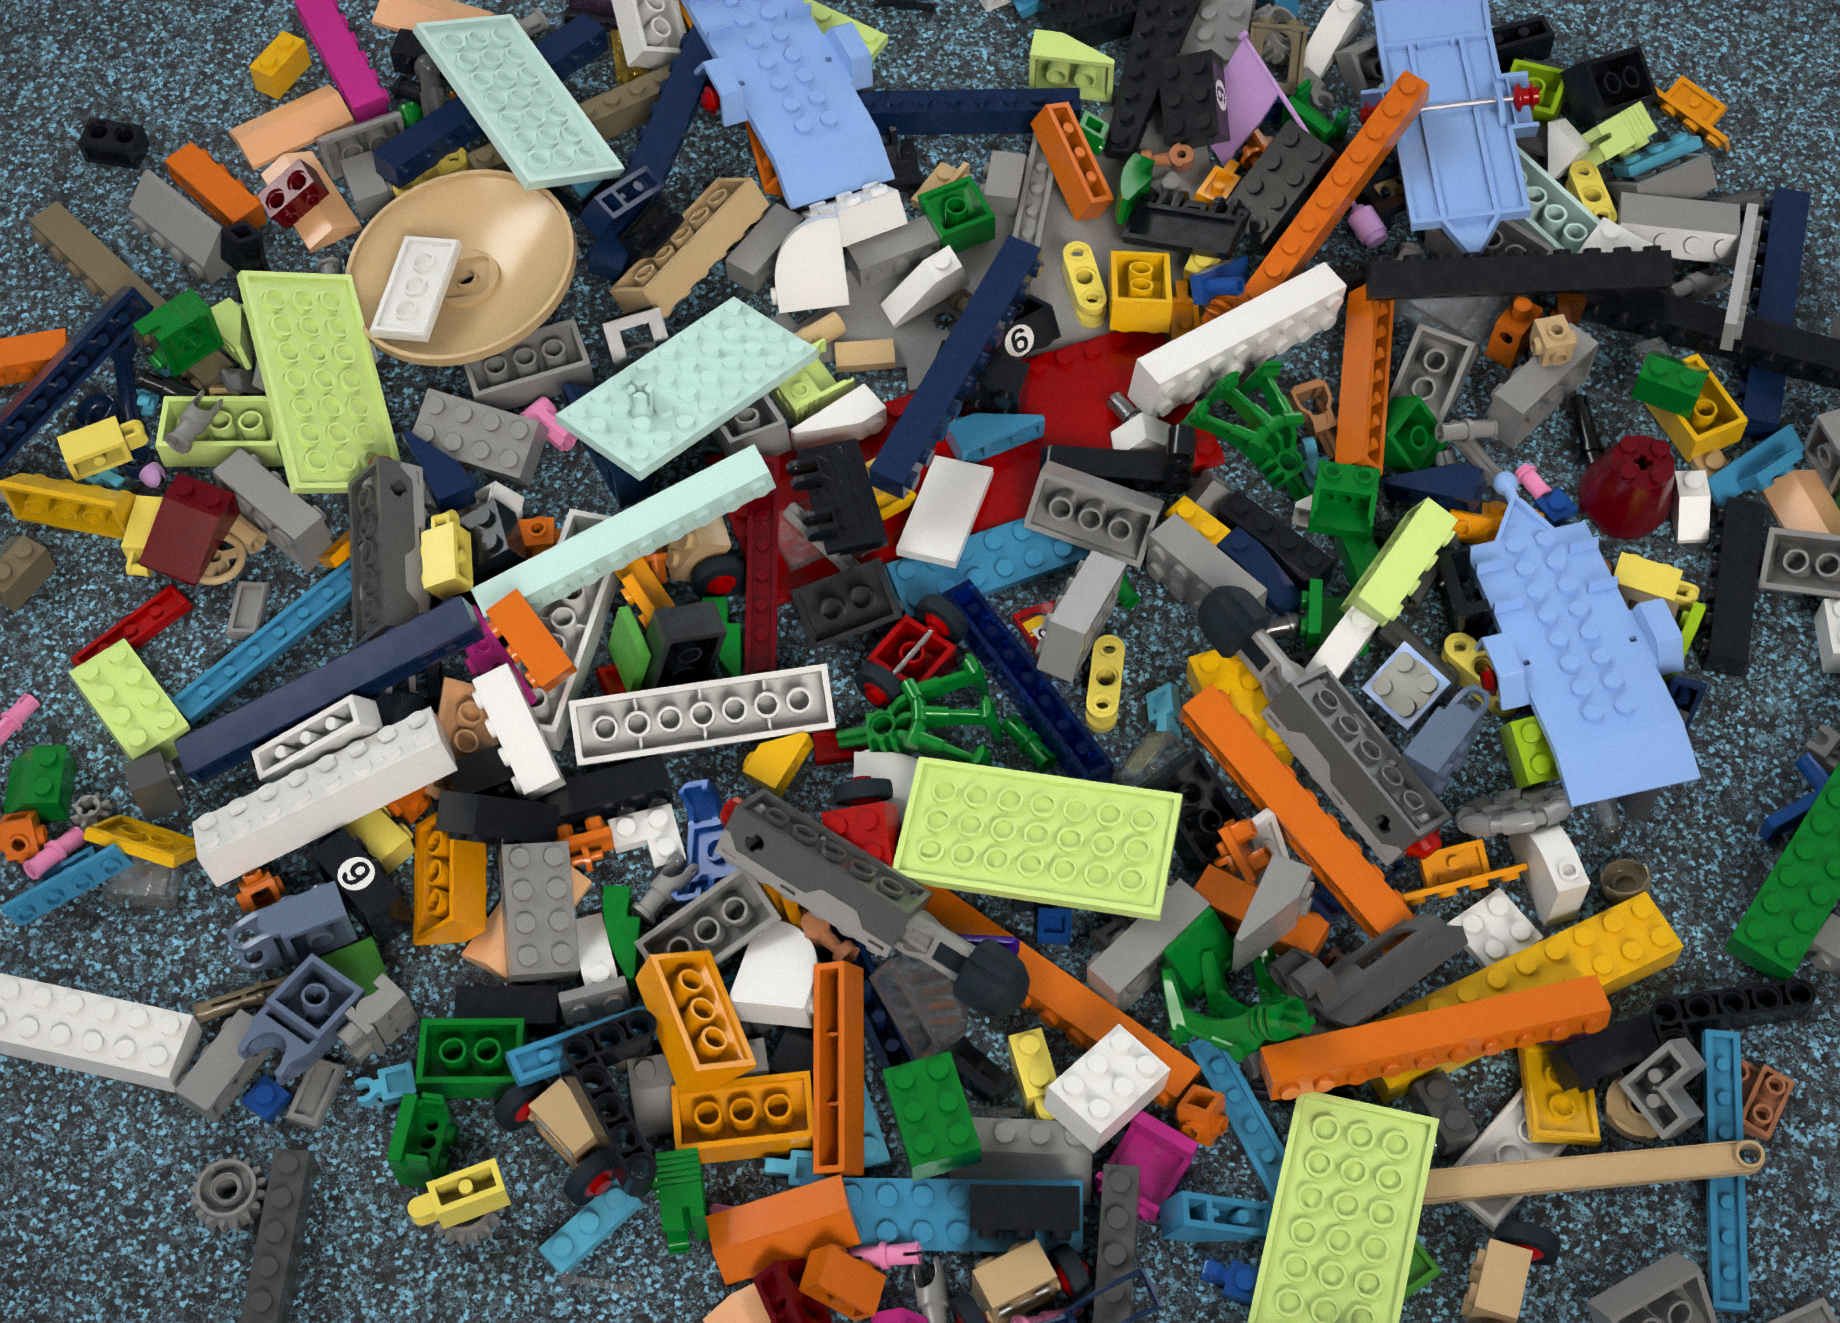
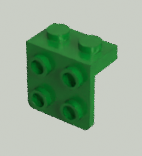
M1310 578L1308 591L1302 590L1300 607L1301 609H1306L1305 617H1301L1299 634L1300 636H1305V651L1316 645L1321 648L1345 615L1339 608L1346 598L1322 596L1323 579ZM1369 641L1358 656L1363 657L1367 655Z

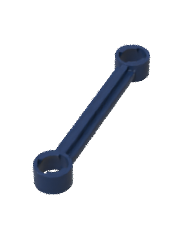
M130 333L122 341V343H127V345L115 349L109 355L114 361L123 423L131 420L141 421L140 409L137 406L138 397L135 389L136 384L131 359L137 352V345L132 333ZM145 445L130 451L133 460L136 458L147 460L144 464L137 467L129 466L132 461L123 464L126 473L133 479H140V471L147 464L155 462L150 449Z

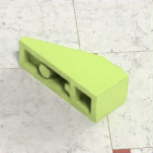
M228 297L211 307L225 345L221 348L244 369L249 370L252 368V346L245 308L242 303L238 305Z

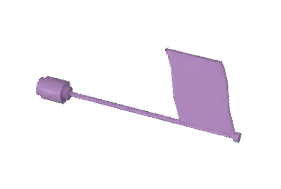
M1246 30L1238 34L1237 38L1241 43L1224 69L1230 141L1210 145L1224 167L1230 159L1234 158L1239 148L1263 122L1278 96L1297 125L1310 133L1248 39L1250 35ZM1354 201L1351 204L1352 210L1349 213L1350 217L1347 223L1362 245H1366L1368 249L1376 248L1388 238L1387 228L1372 205H1357Z

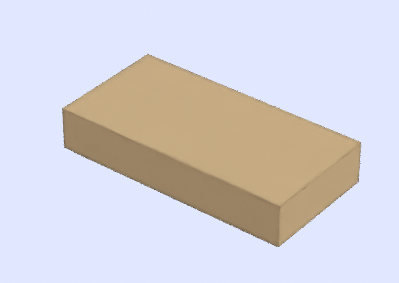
M893 338L834 343L836 373L896 368Z

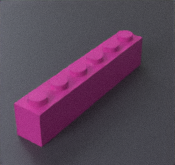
M294 0L298 17L356 124L389 113L387 104L391 101L385 87H379L380 80L374 68L369 69L370 62L364 49L359 51L358 39L354 31H348L350 27L344 13H338L340 9L337 1Z

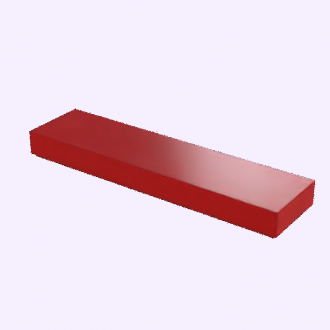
M170 584L72 656L70 660L77 667L123 638L135 651L193 607L190 601L173 584Z

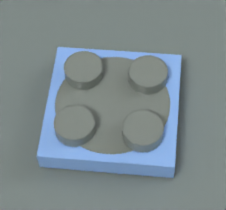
M1404 641L1361 689L1410 732L1454 684Z

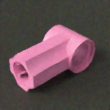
M541 396L519 415L540 421L549 429L546 440L560 452H568L575 446L578 438L557 424L555 414L558 411L549 399Z

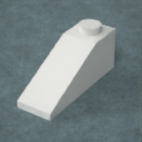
M1356 0L1333 1L1306 46L1303 70L1309 67L1320 79L1336 60L1334 53L1345 48L1360 29L1364 4Z
M950 245L923 260L880 305L893 327L897 328L971 283Z
M864 383L790 429L792 447L795 450H802L854 438L863 440L871 434H877L887 424L886 406Z
M1351 606L1307 665L1305 671L1310 673L1326 665L1339 680L1366 646L1379 623L1354 606Z
M602 913L575 919L579 965L584 985L587 986L617 978L618 974Z

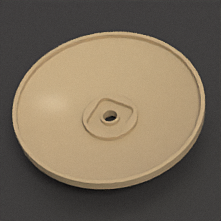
M475 169L459 171L416 185L381 209L364 228L354 244L348 259L345 275H352L365 326L363 325V332L369 339V342L391 357L416 365H462L494 356L509 349L532 334L551 316L563 300L574 275L577 260L576 237L565 209L558 199L546 188L526 191L514 173L501 170ZM405 236L460 240L463 246L428 342L373 338L370 333V328ZM474 277L470 283L462 284L466 278Z

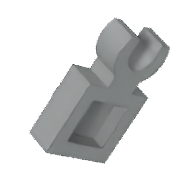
M1309 67L1304 69L1302 82L1307 78L1312 80L1310 82L1312 86L1310 95L1311 106L1320 113L1322 112L1321 103L1327 104L1330 108L1333 107L1334 97L1331 93L1325 91L1326 84Z

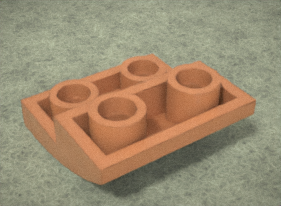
M1741 1058L1743 1133L1768 1141L1795 1081L1765 1064L1758 1068ZM1702 1099V1101H1701V1103H1700V1105H1699V1108H1700V1110H1701V1111L1703 1112V1114H1704V1110H1703V1099Z

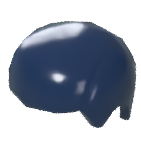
M101 393L85 398L73 414L77 423L76 426L79 429L116 416L118 422H120L121 415L117 401L110 394Z

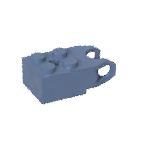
M1476 684L1460 690L1445 710L1438 706L1402 755L1434 795L1436 794L1439 797L1447 788L1450 782L1447 778L1452 771L1457 774L1467 760L1465 754L1479 735L1483 725L1482 718L1487 712L1490 703L1489 692ZM1468 694H1477L1482 698L1483 704L1478 709H1471L1465 705L1464 698Z
M335 881L319 883L313 886L311 890L298 895L285 896L277 903L254 911L242 918L226 933L232 950L238 951L237 954L243 970L253 972L278 968L291 962L294 963L295 967H298L311 953L320 958L359 942L348 909ZM251 929L255 934L254 937L248 939L244 944L235 941L236 934L240 930ZM264 951L263 958L257 963H249L245 959L247 953Z
M311 953L265 1000L266 1004L253 1017L248 1032L237 1047L238 1055L245 1060L268 1048H277L283 1051L285 1054L274 1074L276 1076L275 1082L281 1086L292 1078L310 1070L339 1039L336 1033L349 1022L344 1012L351 1006L356 1010L358 1002L365 997V990Z

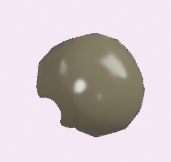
M1620 858L1612 861L1600 873L1601 890L1605 897L1616 905L1645 891L1649 894L1652 879L1647 865H1641L1632 859Z

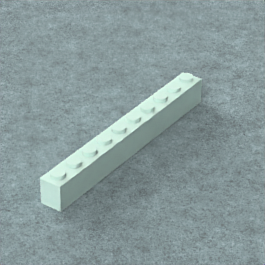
M755 444L471 588V591L487 622L491 619L485 611L516 588L533 611L537 613L543 607L557 600L567 598L572 592L586 585L596 583L600 578L609 573L621 570L629 563L654 553L656 549L670 542L680 540L685 534L699 527L709 525L720 516L728 512H734L742 505L767 495L769 491L776 488V485Z

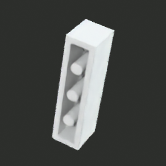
M506 663L473 679L472 682L476 690L471 692L478 708L480 710L485 708L489 717V719L485 720L486 727L492 738L498 737L502 745L498 749V753L506 767L511 765L515 776L511 778V781L518 795L524 794L530 801H534L566 785L565 779L516 673L510 665Z
M351 694L251 751L259 780L274 783L288 776L296 769L305 768L327 754L338 752L356 740H362L377 733L383 728L376 701Z

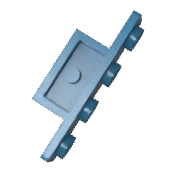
M1791 424L1784 426L1707 478L1710 495L1717 507L1725 505L1728 497L1735 498L1742 492L1754 488L1757 492H1760L1774 484L1773 478L1775 476L1782 477L1795 470L1793 464L1804 457L1801 452L1805 448Z
M111 844L101 851L92 845L53 866L37 879V886L4 903L1 906L2 913L18 926H24L133 865L132 858L116 844Z

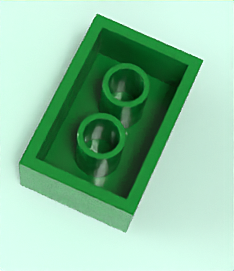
M525 1018L421 1019L415 1085L420 1096H422V1092L441 1094L445 1099L502 1098L516 1084L505 1060L506 1052L529 1044L530 1033Z
M951 1051L882 1070L885 1091L913 1182L981 1163V1146Z

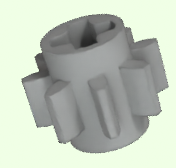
M97 792L95 795H85L83 793L76 803L71 804L76 813L71 817V820L75 826L81 825L85 833V828L111 818L108 812L114 808L109 800L102 798L100 792Z

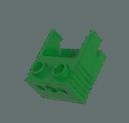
M1307 78L1296 87L1295 98L1293 96L1289 97V102L1311 135L1324 144H1327L1331 136L1341 139L1343 135L1347 134L1351 109L1348 107L1336 115V120L1332 122L1309 104L1312 89L1310 82L1312 80ZM1284 104L1280 129L1288 119L1297 124Z
M191 287L132 324L143 338L147 334L154 333L153 335L159 349L153 352L151 357H147V361L157 372L167 366L168 371L174 377L200 362L201 359L209 356L210 353H214L215 350L225 346L211 308Z
M1318 460L1307 532L1370 541L1381 469Z
M422 1092L421 1097H423V1100H421L418 1095L404 1093L386 1160L399 1184L427 1188V1182L449 1175L451 1159L448 1158L450 1146H455L457 1143L459 1126L456 1125L453 1116H451L452 1114L443 1095Z
M698 1147L655 1153L657 1173L652 1188H654L655 1199L660 1200L662 1231L667 1233L669 1255L690 1252V1230H694L696 1241L710 1239L706 1219L708 1210L704 1172Z

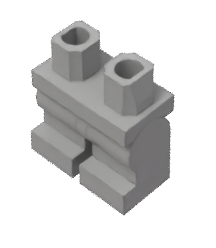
M384 973L373 982L377 989L373 995L362 998L358 1002L356 1010L351 1006L344 1012L349 1022L336 1033L338 1038L345 1044L344 1048L359 1063L372 1051L381 1057L387 1051L385 1046L394 1042L419 1019L406 993Z

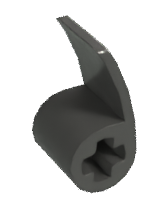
M226 368L218 372L228 393H243V396H266V392L252 385L255 371Z

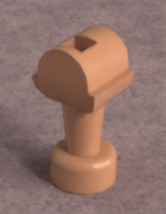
M1181 142L1176 143L1169 152L1153 154L1151 149H1141L1142 156L1155 161L1154 166H1171L1177 173L1182 174V171H1188L1194 165L1193 149L1189 145H1181Z
M809 911L802 916L800 921L805 938L812 942L814 948L825 947L833 953V962L847 961L852 963L856 959L860 951L859 947L850 940L842 942L832 932L829 922L813 917Z

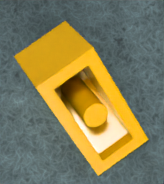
M800 732L760 743L755 752L751 751L744 760V769L742 771L747 781L761 789L764 788L781 799L813 748L812 739L808 733Z

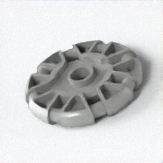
M1536 786L1533 791H1526L1525 788H1515L1496 792V797L1488 798L1487 796H1482L1469 801L1456 812L1455 824L1459 830L1473 836L1493 837L1497 833H1503L1507 836L1535 831L1536 827L1540 825L1543 827L1554 825L1567 818L1575 807L1570 808L1564 790L1558 787Z

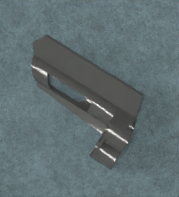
M1420 914L1409 921H1401L1327 969L1318 959L1312 957L1309 951L1303 952L1294 947L1270 963L1267 969L1273 981L1286 995L1298 997L1303 1001L1308 1016L1315 1017L1316 1024L1322 1025L1329 1021L1345 1028H1351L1366 1022L1466 946L1468 940L1463 926L1446 925L1436 915ZM1405 933H1412L1367 967V962Z

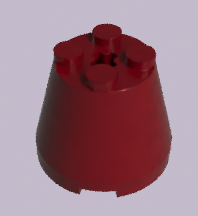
M1645 435L1625 436L1619 443L1594 460L1586 468L1578 484V504L1582 513H1586L1600 527L1599 531L1614 538L1632 540L1646 537L1648 533L1656 530L1664 523L1672 506L1675 468L1669 444L1664 440H1657Z

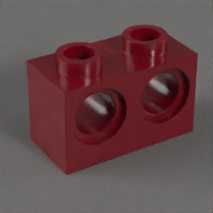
M299 158L261 190L257 196L269 217L285 229H289L330 193L317 171Z
M804 1258L773 1261L753 1278L771 1323L833 1322L824 1304L798 1290L807 1264Z

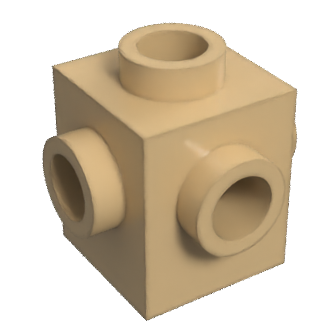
M1564 314L1534 320L1529 337L1530 350L1533 356H1537L1541 367L1562 365L1565 362L1571 361L1574 348L1577 347V336L1574 330H1570Z

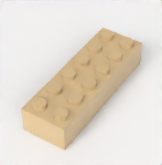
M717 178L682 214L685 219L684 222L658 253L651 258L639 259L614 284L609 292L624 313L654 304L660 307L663 319L672 313L676 303L690 294L694 284L708 275L712 265L726 256L730 246L744 237L747 228L759 221L763 216L762 213L770 205L753 178Z

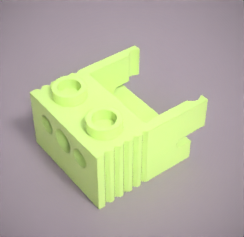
M1639 101L1582 134L1581 136L1589 143L1592 149L1581 160L1590 161L1597 166L1617 154L1621 159L1623 156L1650 142L1648 136L1658 130L1642 102Z
M824 338L811 344L818 349V357L822 352H826V340ZM818 358L769 393L795 427L855 389V379L851 377L850 380L844 379L837 383Z

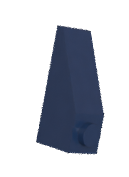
M644 165L593 197L578 218L597 239H600L652 199L665 185Z
M405 430L401 432L405 449L413 464L423 467V480L440 514L451 509L459 511L476 503L474 490H477L478 486L471 472L466 474L460 462L410 431Z
M1454 463L1384 477L1382 482L1386 498L1418 504L1429 497L1447 511L1455 509L1477 513L1486 487L1483 469L1472 464L1459 465Z
M1239 526L1217 544L1218 549L1268 589L1265 605L1277 615L1283 617L1286 612L1292 614L1301 606L1302 592L1262 544Z
M1674 675L1665 682V685L1676 707L1689 712L1685 724L1686 731H1688L1708 683Z

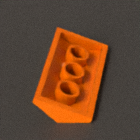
M842 1174L706 1216L712 1252L726 1286L757 1276L776 1260L804 1258L807 1261L811 1250L827 1246L828 1244H836L845 1249L862 1244Z

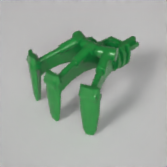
M1266 361L1262 364H1257L1255 370L1239 389L1235 387L1239 385L1238 376L1241 373L1238 371L1230 372L1216 381L1215 386L1202 401L1195 403L1191 411L1179 424L1208 431L1235 446L1253 462L1259 473L1265 476L1264 480L1272 486L1273 492L1285 485L1296 502L1313 495L1299 476L1309 466L1303 461L1304 458L1301 453L1296 451L1298 448L1296 445V427H1301L1304 424V415L1301 411H1294L1286 395L1282 394L1274 380L1279 375L1280 368L1283 366L1282 363L1279 361ZM1260 388L1266 398L1271 415L1257 403L1251 402L1246 396ZM1219 399L1224 400L1240 414L1250 429L1236 423L1230 424L1208 415L1209 406Z
M966 653L967 658L962 663L964 670L940 678L935 676L917 683L913 678L904 680L900 685L904 694L897 697L893 704L888 706L887 710L884 711L882 708L876 709L873 713L870 711L865 712L866 725L840 729L836 732L839 748L868 744L870 752H919L956 762L993 767L990 758L991 753L982 743L972 754L947 744V741L926 733V730L944 726L980 725L986 727L997 744H1003V732L995 709V702L990 700L991 696L984 676L985 671L976 657ZM971 685L975 687L983 701L979 702V709H950L949 706H927V704L949 692ZM890 729L887 733L881 734L883 731Z
M1272 946L1254 959V969L1261 1002L1253 1007L1245 1006L1231 997L1225 975L1213 949L1202 952L1201 966L1209 1007V1017L1186 1008L1172 967L1162 970L1163 991L1170 1024L1169 1034L1174 1040L1176 1047L1192 1039L1193 1035L1211 1042L1214 1047L1229 1052L1233 1060L1241 1061L1254 1052L1259 1051L1260 1047L1301 1038L1302 1033L1310 1034L1312 1032L1311 1025L1316 1024L1315 1017L1308 1016L1306 1007L1300 998L1286 995L1271 978L1267 966L1277 959Z

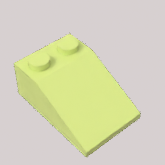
M1035 29L1030 51L1029 89L1080 88V99L1112 103L1115 60L1063 32Z

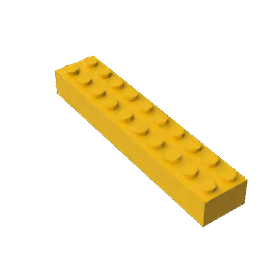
M1645 891L1371 1023L1596 974L1607 997L1675 964L1684 945ZM1485 1054L1470 1057L1460 1063L1447 1062L1435 1065L1428 1070L1415 1069L1402 1072L1392 1078L1383 1076L1369 1079L1383 1104H1386L1409 1093L1414 1083L1443 1070L1448 1074L1485 1056Z

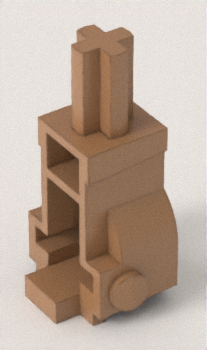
M1318 378L1292 387L1287 395V399L1294 411H1301L1303 413L1304 427L1308 437L1313 436L1316 443H1320L1329 460L1335 462V442L1338 423L1330 408L1332 394L1325 379L1321 380ZM1310 397L1312 400L1319 398L1320 400L1316 401L1315 404L1319 415H1313L1310 410L1305 409L1300 403L1309 400Z

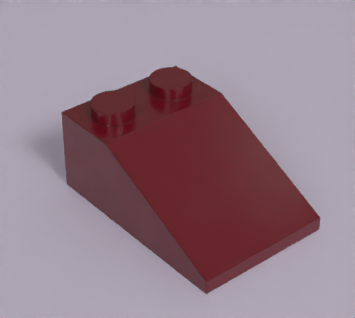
M178 472L162 499L139 561L140 566L196 587L240 514L234 493Z

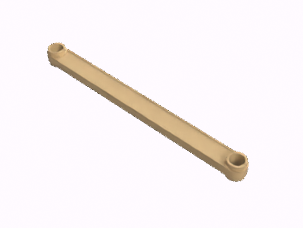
M1740 1140L1430 1169L1423 1205L1746 1176L1755 1174L1762 1168L1765 1162V1152L1763 1147L1754 1140ZM1748 1151L1752 1153L1757 1163H1745L1740 1158L1739 1152Z

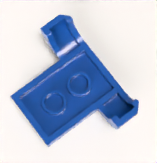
M709 779L686 782L678 791V796L686 806L689 819L686 868L692 863H696L699 866L697 875L682 893L680 891L671 892V895L683 906L690 903L739 867L730 865L723 859V856L714 851L724 831V827L719 818L722 810L721 799L717 789Z

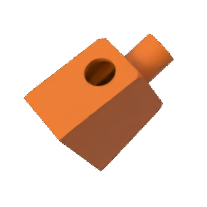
M1517 296L1495 323L1485 356L1511 369L1530 346L1529 337L1534 320L1543 318L1544 310L1532 303L1530 299ZM1507 336L1512 337V343H1506Z

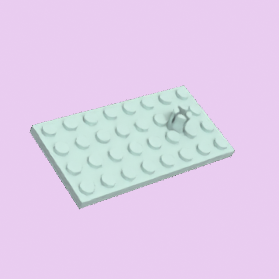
M512 14L415 24L414 35L526 191L618 178L624 172L625 168Z
M733 296L555 414L556 422L559 426L641 481L818 359V349Z

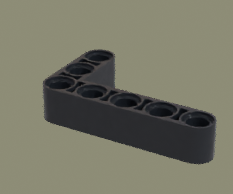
M1184 424L1171 426L1167 432L1164 453L1060 445L1044 446L1040 450L1039 474L1046 461L1049 460L1135 491L1170 494L1184 493L1190 487L1193 472L1196 430L1192 426Z
M1795 978L1661 997L1653 1002L1646 1016L1660 1047L1668 1040L1684 1037L1692 1044L1690 1035L1701 1034L1705 1029L1723 1031L1802 1019L1815 1002L1817 994L1815 987L1809 981ZM1791 996L1800 998L1803 1003L1795 1002ZM1757 1000L1766 1002L1770 1008L1761 1006ZM1724 1005L1732 1006L1736 1012L1728 1011ZM1690 1009L1699 1011L1703 1017L1695 1016L1691 1013ZM1656 1014L1665 1015L1669 1018L1670 1022L1660 1020ZM1701 1072L1688 1082L1689 1086H1683L1690 1097L1693 1096L1701 1082Z
M643 1009L634 1010L569 1036L563 1043L559 1060L560 1071L621 1188L629 1196L637 1198L645 1196L652 1189L657 1173V1164L614 1084L607 1067L642 1054L652 1046L657 1029V1020L651 1012ZM633 1029H641L646 1034H638ZM609 1041L615 1046H605L602 1042ZM570 1054H579L583 1059H574ZM585 1083H594L599 1088H589ZM609 1112L614 1115V1118H605L600 1113ZM616 1142H626L630 1145V1148H621L617 1146ZM638 1171L645 1174L646 1178L639 1179L631 1173Z

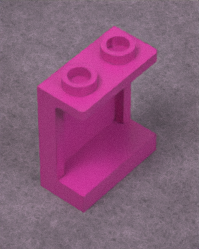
M1142 1110L1130 1120L1129 1129L1107 1164L1140 1166L1142 1176L1139 1220L1146 1221L1147 1219L1155 1224L1160 1216L1159 1204L1170 1198L1197 1156L1199 1143ZM1103 1170L1102 1172L1098 1171L1094 1179V1188L1100 1197L1102 1194Z

